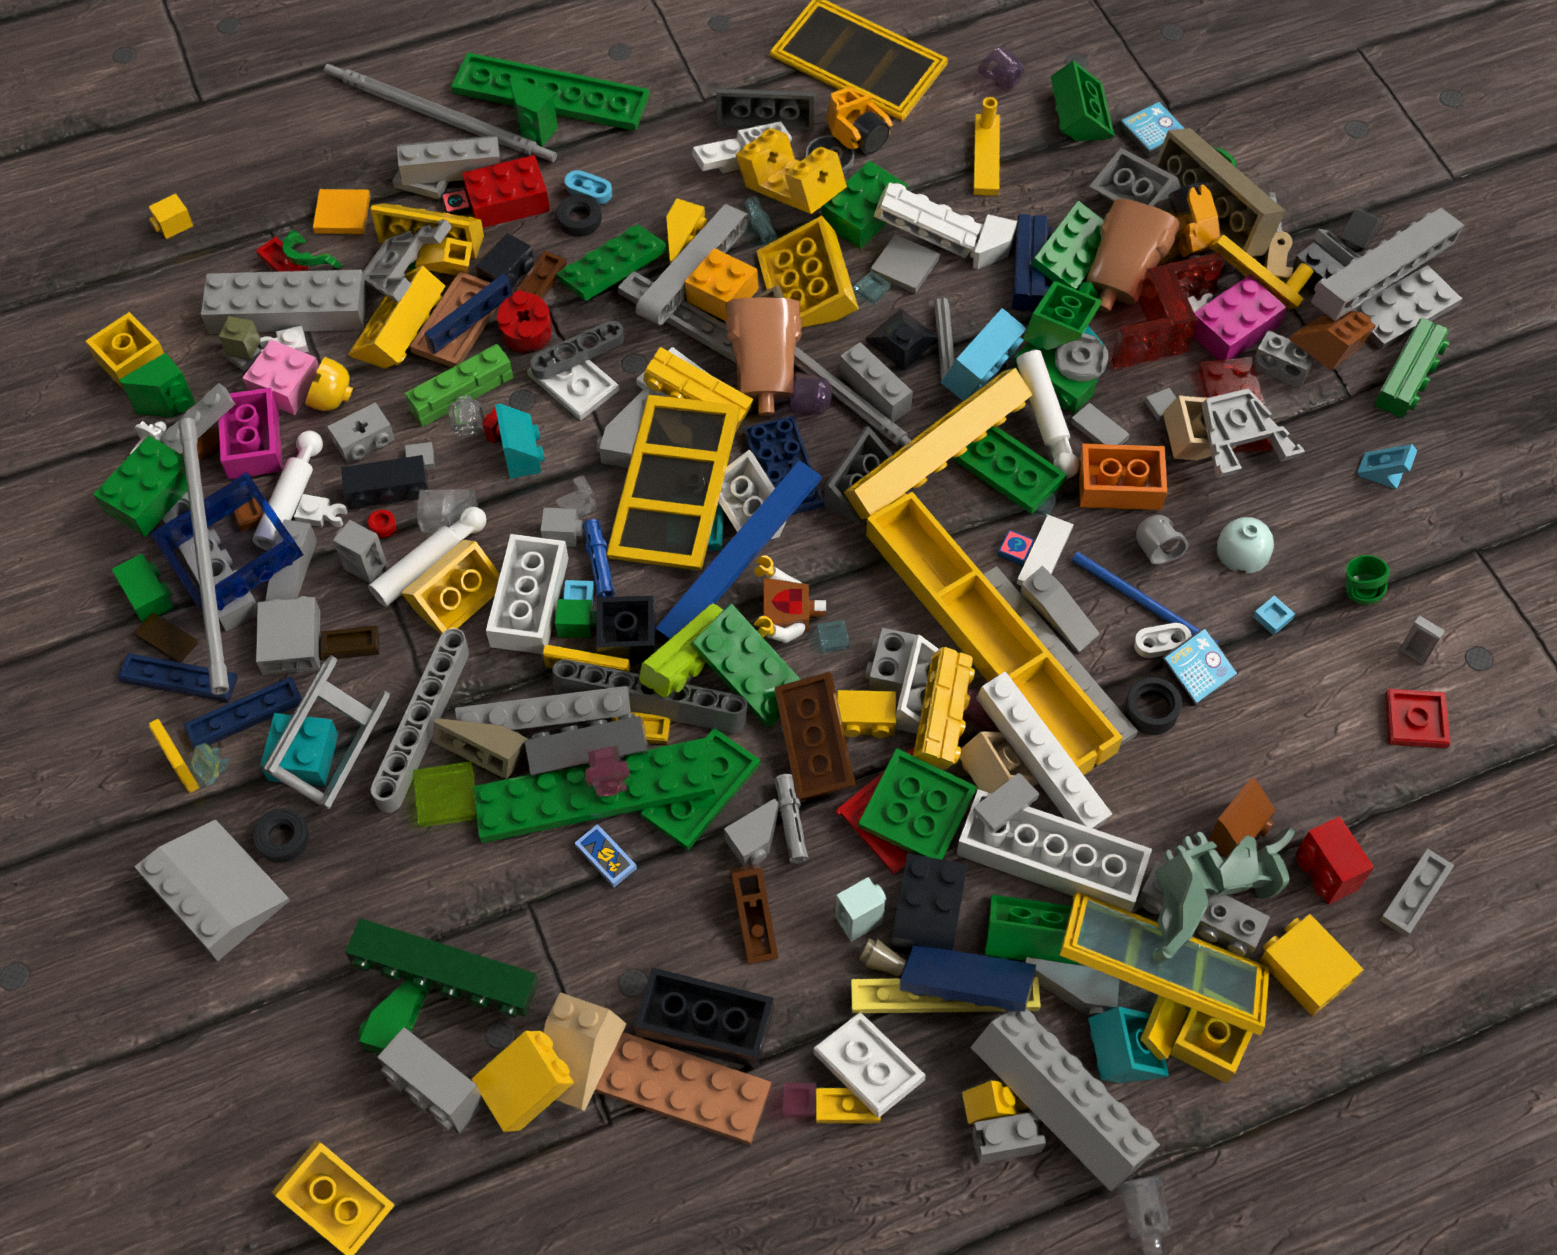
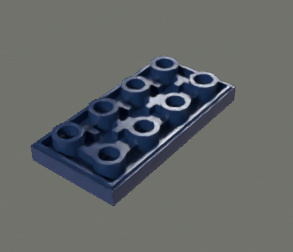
M794 416L742 428L748 450L753 453L775 488L799 460L812 469ZM818 484L792 515L824 507V500Z
M913 946L900 980V990L911 992L918 996L929 995L941 997L947 1001L958 1000L970 1002L976 1006L987 1005L1004 1008L1010 1012H1025L1036 974V964L946 949Z

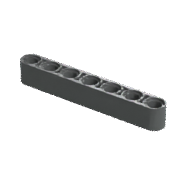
M566 659L556 662L553 666V690L556 695L628 686L631 712L667 717L671 721L709 729L715 728L728 733L740 732L746 725L747 702L742 696L685 684L681 691H673L668 697L663 698L654 692L653 688L650 689L640 682V674Z

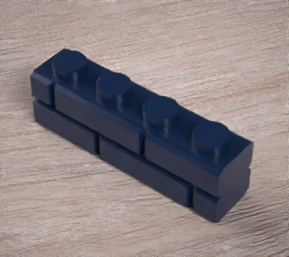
M1019 214L1017 216L1012 293L1013 310L1025 311L1028 309L1029 311H1035L1050 286H1045V282H1049L1050 279L1030 264L1052 236V227L1048 226L1047 216H1032L1030 214Z

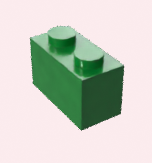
M143 554L112 569L142 623L152 612L160 615L174 608L169 600V597L173 596L166 581L161 583L158 581L157 577L161 576V573L154 561L148 563Z

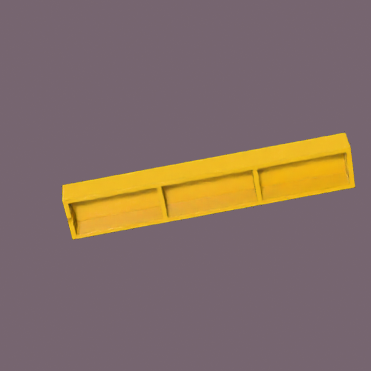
M913 492L867 518L866 536L964 654L972 656V663L984 678L990 682L1006 671L1083 775L1093 770L1094 764L1099 766L1118 753L1123 739L1121 734ZM923 552L950 585L946 587L922 557L911 563L910 559Z

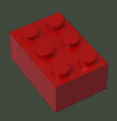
M535 155L462 172L473 216L475 219H481L482 228L550 212L547 189Z

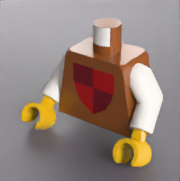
M766 555L756 560V563L760 565L754 568L755 575L761 577L766 574L767 577L764 578V616L759 617L754 622L755 626L760 627L757 632L764 639L771 638L788 643L809 631V617H826V600H809V585L803 584L778 568L773 567L772 559Z

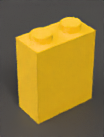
M1309 914L1302 921L1299 918L1294 919L1284 929L1287 933L1280 939L1277 936L1271 938L1263 946L1265 952L1260 962L1269 967V971L1313 1017L1351 985L1364 969Z
M542 1031L523 1032L472 1078L473 1083L477 1085L481 1096L503 1132L521 1131L574 1084L569 1075L570 1070L567 1064L558 1058L552 1048L553 1043L551 1039Z

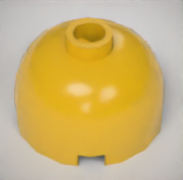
M324 357L316 372L315 380L309 389L305 405L320 411H332L338 408L342 401L348 402L353 388L349 387L350 376L345 367L335 360Z

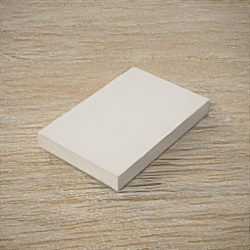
M567 351L559 355L562 359H569L573 356L571 352ZM590 360L548 379L536 378L532 374L531 367L527 370L530 378L580 421L620 391L619 385Z
M861 1012L814 1047L813 1054L878 1118L925 1081V1074Z

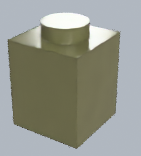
M228 316L219 335L227 356L252 360L260 342V337L253 321Z

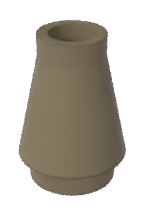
M869 938L858 961L864 963L866 968L899 977L907 960L898 956L878 939L874 941Z

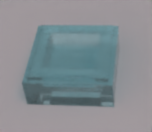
M871 271L855 285L854 291L874 305L890 291L891 284Z
M845 620L817 624V633L822 653L850 648Z

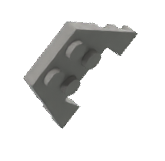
M446 219L438 222L439 226L432 228L429 224L425 225L416 234L408 231L387 238L363 271L365 283L395 302H400L411 286L409 281L403 278L405 276L404 271L408 265L417 259L418 251L423 244H440L452 226Z
M1249 388L1206 398L1201 404L1217 479L1236 474L1242 469L1231 449L1234 446L1268 438L1280 462L1298 458L1305 452L1300 444L1295 446L1287 437L1290 433L1283 426L1278 427L1269 417L1272 413Z

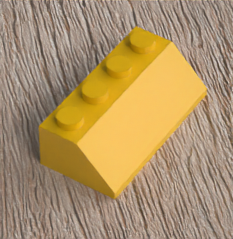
M386 203L372 205L370 209L379 243H384L387 238L408 231L416 234L423 226L428 224L432 228L439 226L438 222L446 219L452 226L444 238L473 243L470 255L472 259H476L484 238L481 219Z
M424 266L406 273L403 278H406L411 286L400 302H395L386 295L384 296L350 350L349 355L352 358L384 369L392 365H399L407 355L405 353L406 349L417 337V331L430 317V310L442 299L440 294L445 285Z

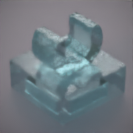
M206 743L195 747L190 767L208 786L217 782L219 773L228 768L230 759L225 758L221 760L219 758L220 748L211 749Z

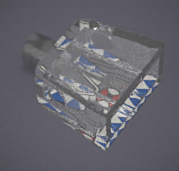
M1161 1175L1130 1180L1118 1185L1130 1238L1141 1237L1144 1255L1164 1254L1160 1234L1169 1232L1171 1227ZM1145 1214L1150 1218V1226L1144 1221Z

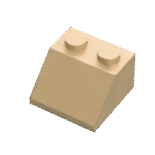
M1178 396L1163 412L1174 459L1199 460L1211 456L1201 405L1206 398Z
M980 732L961 748L960 759L962 760V766L971 775L977 785V791L979 789L992 794L1018 773L1031 786L1038 784L1036 778L1000 732Z

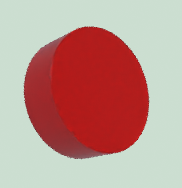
M376 510L368 517L367 524L369 530L376 533L380 538L391 535L396 529L395 517L388 510Z

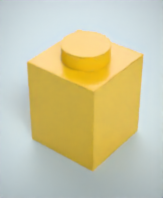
M177 194L148 206L153 216L149 220L156 232L161 231L166 239L193 227L189 213Z

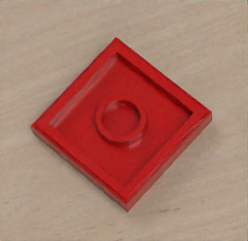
M1387 688L1385 701L1389 745L1448 748L1450 746L1446 692Z

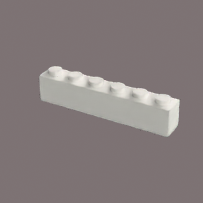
M1006 671L983 685L976 699L1064 818L1095 830L1104 825L1112 815L1111 811Z

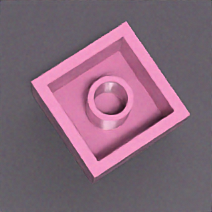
M270 340L243 376V381L247 391L272 388L278 409L295 415L307 398L311 384L317 375L316 372L319 365L316 357Z

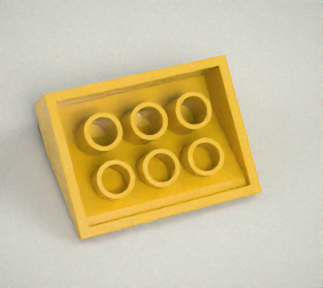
M822 216L756 251L767 290L777 285L782 291L783 298L800 302L801 328L837 321L859 309L836 232Z

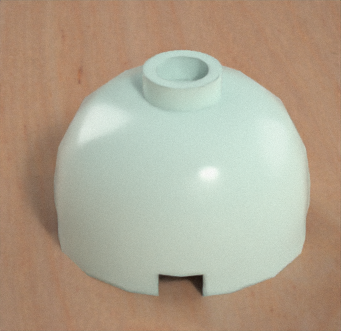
M1241 517L1230 521L1222 529L1217 541V555L1221 562L1230 570H1246V573L1262 570L1268 564L1274 549L1273 535L1267 525L1252 517Z

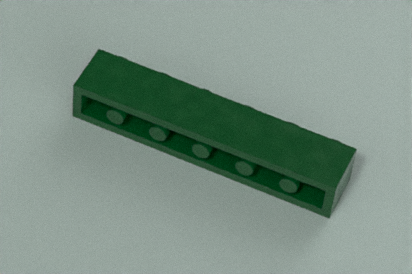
M359 918L345 951L351 966L358 970L368 972L370 968L380 971L381 976L393 981H397L398 978L410 980V985L418 989L427 990L428 987L439 990V993L444 997L457 999L459 996L468 999L471 1005L482 1009L491 1006L499 1009L498 1012L510 1018H516L517 1015L526 1018L539 984L535 972Z

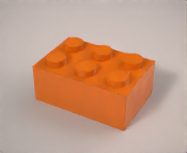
M1082 444L1079 457L1080 507L1162 510L1167 495L1165 446Z

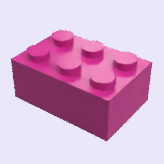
M1249 275L1194 312L1188 333L1225 365L1263 339L1268 330L1273 332L1280 327L1286 306Z
M272 388L229 393L235 405L219 419L220 457L228 479L282 472L279 409Z

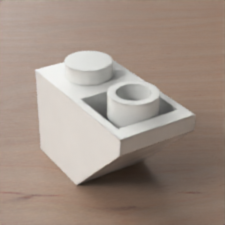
M987 215L985 224H981L977 235L979 241L978 243L975 242L970 253V257L974 258L973 269L978 270L1009 256L1015 238L1017 221Z

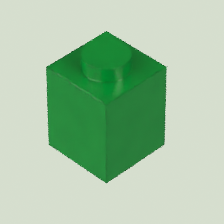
M557 600L555 625L558 638H592V630L597 628V611H593L592 600Z

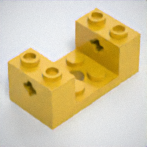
M773 128L765 130L761 136L746 144L742 150L735 154L747 188L809 214L815 212L847 187L837 152L820 146L802 161L796 160L788 134Z

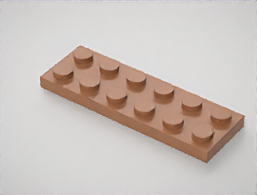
M622 1032L594 1092L751 1145L772 1082Z

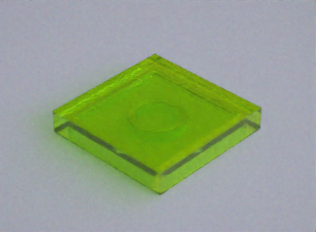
M471 761L413 770L419 827L477 819L474 795V767Z

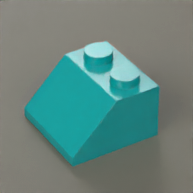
M495 404L510 479L542 473L540 462H545L542 446H536V440H541L538 424L532 425L531 416L528 413L503 404Z
M1118 1006L1088 1018L1091 1028L1090 1037L1094 1043L1097 1057L1096 1066L1101 1080L1126 1083L1169 1076L1166 1060H1158L1140 1040L1151 1014Z

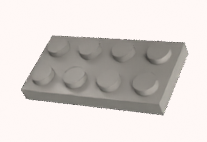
M1427 265L1377 293L1351 311L1355 310L1356 312L1366 314L1371 319V322L1376 325L1368 337L1383 350L1412 333L1419 319L1425 318L1433 321L1459 306L1462 298Z

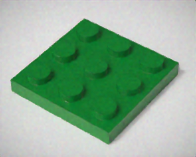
M896 748L858 823V828L914 855L942 860L977 786Z

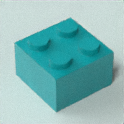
M274 713L260 764L261 769H263L293 715ZM306 717L279 766L311 786L325 787L338 739V732L332 719ZM263 770L268 781L282 782Z

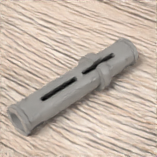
M782 774L774 778L778 793V811L781 812L789 861L792 864H799L809 859L799 816L801 805L800 800L796 798L793 776L791 774Z

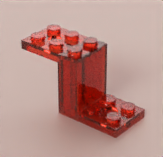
M1221 253L1146 269L1139 304L1148 322L1119 328L1111 360L1114 368L1130 367L1137 363L1156 361L1172 355L1178 356L1189 351L1198 319L1188 298L1192 296L1202 297L1207 293L1213 294L1215 292L1224 262Z

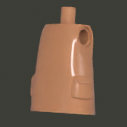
M1128 199L1114 200L1110 212L1106 214L1103 224L1100 226L1102 239L1086 282H1092L1097 294L1100 295L1099 300H1102V303L1098 310L1110 313L1115 301L1133 304L1138 300L1148 278L1160 260L1168 254L1175 241V236L1181 228V224L1176 217L1161 209Z
M740 298L730 300L726 303L727 338L732 343L737 365L738 391L752 399H758L759 415H774V399L788 398L793 395L795 347L802 335L800 302L785 298Z

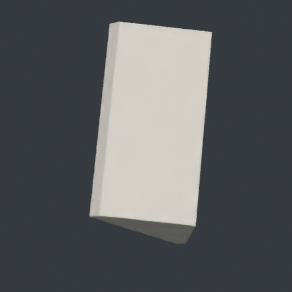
M750 450L727 466L718 501L737 532L775 489ZM785 523L780 527V529L775 533V535L771 539L780 537V534L785 526Z
M915 635L897 707L895 729L916 734L918 732L932 654L939 650L921 635Z

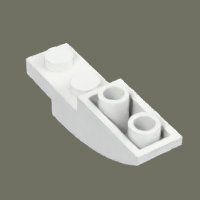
M776 122L738 130L737 138L693 147L692 156L702 171L719 168L722 174L740 169L735 154L742 150L746 144L761 136L765 130L773 128L788 134L790 142L792 137L782 122Z

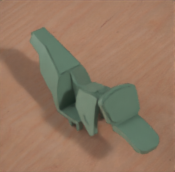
M1290 826L1272 840L1269 846H1265L1258 852L1255 839L1251 836H1245L1227 859L1219 856L1214 850L1218 846L1213 842L1208 843L1206 837L1201 832H1197L1194 835L1198 841V846L1191 842L1189 836H1186L1182 841L1184 847L1179 845L1175 848L1179 855L1173 857L1171 850L1165 851L1164 859L1167 863L1155 871L1157 880L1164 893V901L1158 919V925L1164 941L1152 955L1154 961L1157 964H1162L1170 959L1182 945L1190 941L1208 907L1206 890L1212 895L1220 896L1255 888L1259 899H1268L1278 895L1287 886L1289 875L1284 860L1277 852L1288 844L1295 831Z

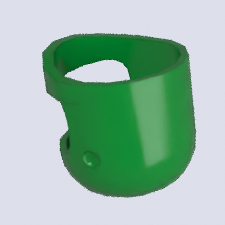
M1361 555L1353 558L1346 568L1345 589L1348 597L1360 605H1373L1380 602L1386 594L1390 574L1389 566L1381 558L1372 555Z

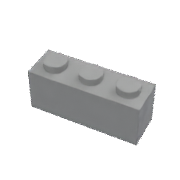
M861 342L840 355L839 375L884 416L894 423L911 411L913 391Z

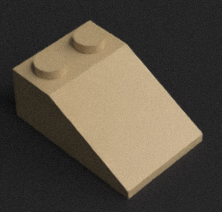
M561 992L546 1020L544 1033L551 1039L553 1043L552 1048L558 1058L567 1064L570 1070L569 1075L574 1084L560 1095L556 1101L585 1111L626 1023L610 1009Z

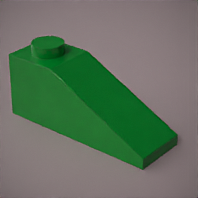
M406 980L371 1012L368 1021H363L359 1029L358 1038L363 1049L380 1055L403 1028L412 1032L430 987L427 990H421L410 985V980Z

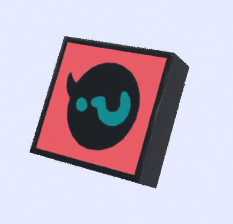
M466 189L441 194L446 213L457 216L472 213Z

